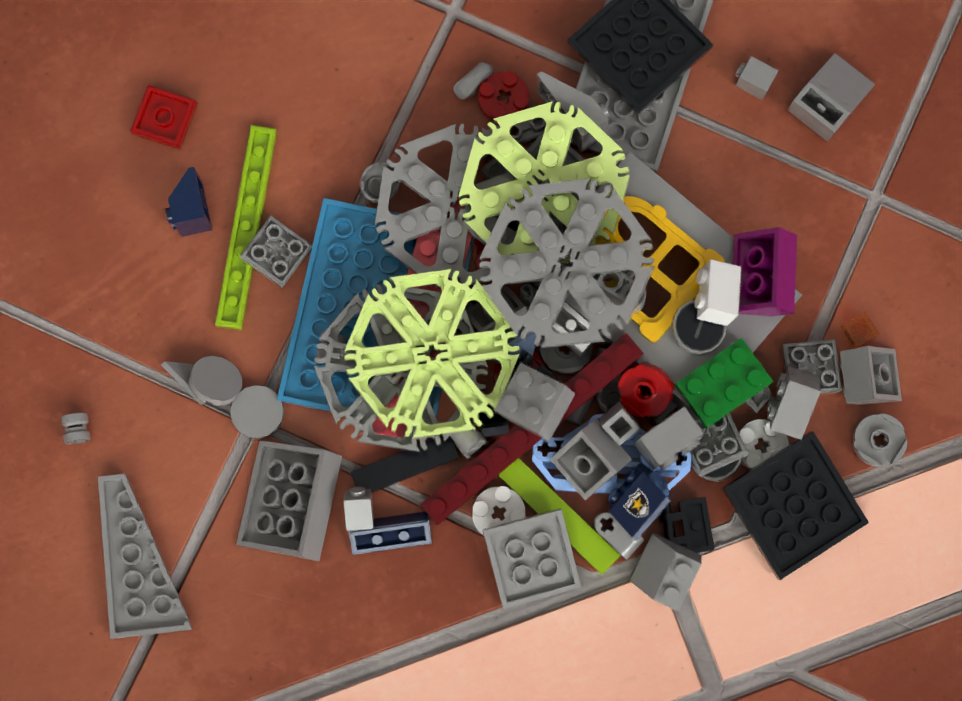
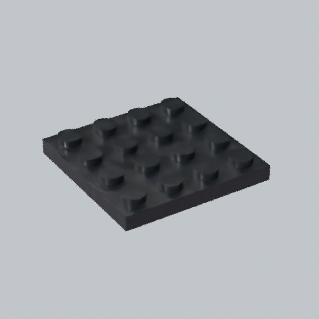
M611 0L567 41L638 115L713 47V44L670 0Z
M813 431L805 434L802 440L797 439L722 487L723 492L778 580H782L869 523Z

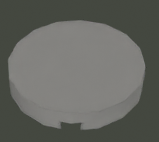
M208 356L195 362L190 371L189 385L192 392L203 402L206 403L208 401L212 402V405L221 406L229 404L236 399L242 388V377L232 362L222 357Z
M258 385L247 387L239 392L236 399L232 402L230 411L232 423L240 433L249 438H264L277 431L283 422V404L277 400L278 395L268 387Z

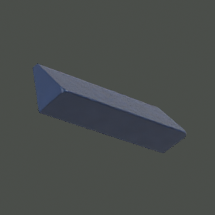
M426 511L374 519L373 529L349 531L352 555L432 544L429 517Z

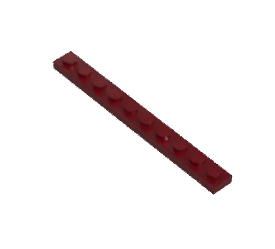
M627 333L564 384L575 393V396L559 424L644 355ZM516 424L509 430L508 434H504L420 505L435 524L439 525L543 438Z

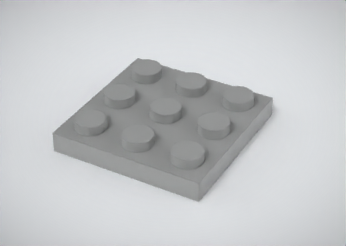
M560 508L482 529L503 609L581 588L563 513Z

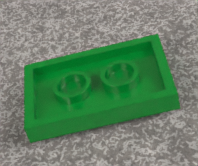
M741 337L674 385L705 429H707L773 383V380Z

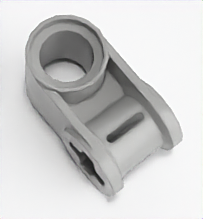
M477 428L475 430L450 434L454 444L468 460L472 458L471 455L481 446L489 444Z
M600 513L594 519V530L626 560L644 541L641 536L637 541L633 539L610 513ZM602 518L605 520L611 518V530L605 529L602 531L600 529L602 527L600 522Z

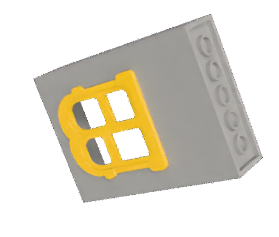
M630 152L625 157L626 159L617 162L618 168L628 167L629 172L626 175H630L623 202L631 212L644 215L667 236L666 240L649 257L654 258V263L651 265L643 264V267L654 266L650 277L671 294V299L654 318H649L642 311L633 313L627 326L625 320L619 317L618 320L621 321L624 329L621 331L616 324L610 325L608 331L612 338H607L601 330L600 335L605 341L598 343L607 349L627 333L644 353L643 356L628 368L641 362H648L665 371L670 380L675 384L741 337L753 353L785 315L759 316L738 314L726 326L725 337L721 344L712 351L703 354L689 353L677 344V340L671 330L673 316L684 304L696 299L699 293V284H697L696 278L700 268H703L711 259L728 264L733 263L734 238ZM606 183L597 186V193L604 192L607 185L611 187V194L607 199L613 194L614 187L612 184ZM561 223L560 231L564 234L566 227ZM618 223L614 236L610 231L604 230L609 235L610 242L600 237L596 240V245L626 242L619 235ZM675 245H680L699 261V267L683 285H677L658 268V264ZM573 263L562 264V272L566 267H572ZM614 279L610 282H603L604 285L609 288H613L618 285L617 281ZM542 280L528 283L538 290ZM795 289L796 303L802 294ZM568 292L564 302L590 323L584 311L571 293ZM674 385L672 401L677 405L676 409L679 411L685 407L695 420L697 416Z

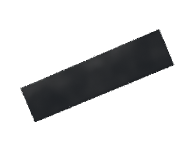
M441 436L440 445L438 446L433 439L425 443L427 445V450L425 451L418 445L417 447L420 452L405 450L350 473L356 487L371 489L372 493L455 461L459 459V455L452 438L449 436L444 442Z

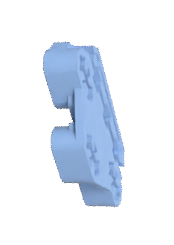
M604 414L592 416L589 421L562 438L551 437L550 441L541 439L533 446L532 462L544 475L554 491L577 492L570 482L564 479V475H554L552 477L547 469L558 470L550 460L556 452H548L547 457H544L542 452L537 451V449H540L542 444H546L547 449L556 450V443L562 444L560 446L561 449L595 419L600 421L599 418ZM640 428L620 445L633 460L617 474H627L632 467L636 468L640 462L651 469L634 445L640 437L646 434L643 429ZM681 451L679 452V458L684 459L679 466L676 465L675 461L663 471L660 467L653 470L661 477L674 478L668 484V490L690 472V452L685 455ZM616 474L593 494L609 495L614 488H620L625 480L617 479Z

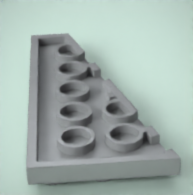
M127 475L99 476L98 487L110 639L193 630Z

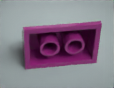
M780 227L734 234L732 265L741 267L738 314L759 316L794 314L796 234Z

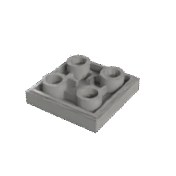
M270 215L240 255V259L280 288H283L310 252L312 245Z
M835 339L782 345L785 371L787 366L818 376L821 389L820 394L842 391Z
M730 413L707 429H705L699 419L695 420L704 434L698 438L701 443L692 449L690 454L700 477L749 455Z

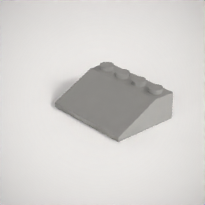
M259 441L236 545L320 561L342 456L324 449Z

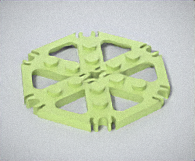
M552 101L494 118L493 120L500 125V128L497 129L493 123L489 122L488 126L492 130V134L486 137L481 132L478 133L484 145L474 138L458 196L461 199L459 201L461 206L471 205V211L462 214L463 218L467 220L473 219L465 221L466 224L487 243L491 232L485 226L486 218L499 215L505 202L514 210L515 207L510 203L509 198L513 197L517 203L523 202L525 199L524 194L521 192L523 188L533 196L531 189L528 187L530 186L528 182L531 185H538L534 177L543 183L547 181L555 183L588 178L591 179V182L597 180L598 186L610 183L621 199L624 200L630 178L629 174L626 175L629 169L628 167H617L618 161L626 159L624 153L613 156L617 152H623L622 148L581 109L578 108V112L574 117L575 108L573 105H570L569 112L566 114L560 113V102L555 104L554 112H552L554 105ZM535 118L545 120L546 127L537 160L510 135V129L513 125ZM575 128H584L602 145V153L599 156L564 166ZM486 154L492 155L517 179L482 190L477 189L474 185L480 159ZM540 170L545 174L544 176L539 173ZM574 192L545 196L548 202L544 199L542 200L543 208L549 216L552 213L567 228L579 202L572 195ZM609 209L607 215L603 217L591 246L596 245V240L600 237L610 242L611 239L604 230L610 231L614 236L619 219V214L616 210ZM520 222L514 242L509 245L500 242L498 245L499 254L504 256L540 252V249ZM569 255L566 259H561L559 263L562 265L571 262V256Z
M452 269L389 277L395 288H392L391 284L384 280L383 285L387 292L379 294L374 288L372 295L377 302L368 293L344 351L345 353L349 351L356 352V354L345 355V361L353 360L357 364L355 368L347 369V375L359 374V376L354 378L348 377L349 381L386 428H388L392 418L395 419L392 424V431L395 432L399 424H404L407 427L406 437L411 434L412 427H416V432L412 439L475 430L476 428L469 419H472L473 423L480 427L482 423L478 419V414L481 412L486 413L489 418L493 417L492 410L486 406L490 405L493 409L496 408L505 392L519 354H508V352L515 353L519 351V346L512 347L507 342L509 338H515L517 335L514 331L505 333L506 330L512 328L477 279L473 288L470 289L472 276H469L465 283H459L457 281L459 271L457 270L453 273L452 280H448ZM435 284L442 290L429 326L404 296L405 291L410 287ZM469 301H478L495 322L493 331L454 336L466 304ZM380 313L386 317L405 343L366 348L362 344V338L372 315ZM430 346H433L435 351L442 352L436 355L435 360H431L430 356L420 354L428 352ZM491 359L498 360L501 363L502 369L493 392L488 395L482 394L459 364ZM410 371L397 405L393 408L383 406L368 386V380L372 376ZM435 381L459 409L460 416L456 421L438 424H426L423 421L422 414Z

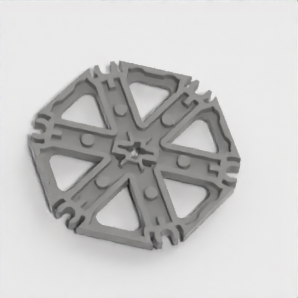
M457 124L400 145V149L395 150V155L401 159L398 163H393L389 159L386 161L388 168L391 170L385 166L383 167L375 227L379 224H386L376 228L377 234L382 232L389 234L387 239L381 241L382 246H389L393 242V245L384 248L385 251L415 274L452 269L448 276V280H452L453 273L457 270L459 271L457 280H460V283L463 284L469 276H472L470 286H473L476 279L480 283L482 282L480 277H486L490 274V268H482L474 272H468L464 269L463 261L467 233L469 232L484 245H486V242L463 220L462 214L470 212L471 205H465V209H460L457 219H455L454 208L450 206L455 205L456 201H458V194L460 193L474 138L483 145L484 142L478 137V126H474V132L471 135H467L464 133V124H461L459 126V134L456 135ZM482 127V134L486 137L490 136L491 133ZM441 141H448L452 144L453 150L448 181L418 159L417 155L421 149ZM507 172L476 184L475 187L482 190L517 179ZM400 180L429 203L402 214L393 215L388 210L391 186L395 181ZM494 216L488 217L485 220V226L490 232H492L498 220ZM506 227L500 242L505 245L513 243L517 232ZM441 229L437 260L434 265H423L404 249L405 242Z
M588 178L530 185L528 187L531 189L533 196L523 188L521 190L525 196L523 202L517 203L513 197L509 198L510 203L515 207L514 210L505 202L479 258L481 261L491 259L490 262L483 261L479 263L481 268H490V274L486 277H480V280L485 283L493 282L489 285H482V287L518 337L524 327L521 339L526 341L530 333L536 334L534 341L536 346L542 343L543 336H545V339L541 346L542 348L604 342L605 340L600 335L601 330L607 338H612L608 331L609 326L616 324L622 331L624 327L621 321L618 320L619 317H622L628 326L653 272L654 266L643 267V264L651 265L654 263V258L643 257V252L647 249H653V245L651 243L640 244L641 242L652 240L615 189L609 199L607 198L611 194L610 186L607 185L602 193L596 192L599 184L597 180L591 182V179ZM574 192L579 196V202L564 234H562L543 208L542 200L547 195ZM606 210H616L631 230L630 239L626 242L590 246ZM511 221H519L540 249V252L506 256L499 254L498 245L507 225ZM570 255V261L573 263V266L566 267L562 272V265L559 262ZM631 270L635 274V280L625 302L622 305L616 306L611 303L591 274ZM542 280L528 312L523 316L516 315L501 294L502 286L504 284ZM568 292H570L588 317L590 325L585 331L558 334L554 332L552 327Z
M377 284L376 290L379 294H382V287ZM408 288L404 293L407 300L424 302L429 306V312L423 318L429 326L442 292ZM363 289L362 296L366 300L368 294L366 289ZM358 292L318 339V341L329 343L328 346L323 343L317 344V349L324 350L326 356L322 359H314V363L326 365L325 367L314 366L336 425L345 417L346 420L340 424V429L344 430L347 425H353L355 431L350 436L352 439L357 438L360 431L363 432L361 438L357 440L359 443L420 452L416 441H420V446L425 451L427 450L425 440L431 437L435 440L437 446L440 445L439 435L412 439L416 432V427H412L411 434L404 438L375 433L372 425L378 416L361 395L350 407H343L339 403L331 377L335 372L347 373V369H353L357 364L353 360L345 361V355L356 354V352L349 351L345 353L347 344L340 343L338 335L353 316L360 313L365 302L360 299ZM464 310L457 327L462 332V335L474 333L466 310ZM376 313L372 315L369 323L378 346L405 343L383 314ZM430 346L428 352L420 355L429 356L434 347ZM486 361L459 364L480 391L485 390L486 385L478 384L476 377L479 375L487 376L488 371L485 369L477 370L476 367L488 368ZM410 371L397 373L394 378L392 376L395 373L372 376L374 379L368 386L383 406L387 407L396 394L399 399ZM401 378H404V379L401 381V383L398 384V381H399ZM435 381L434 387H440V385ZM428 399L422 414L423 421L426 424L445 423L436 420ZM459 409L446 422L456 421L460 416ZM451 433L441 434L444 439V442L447 440Z

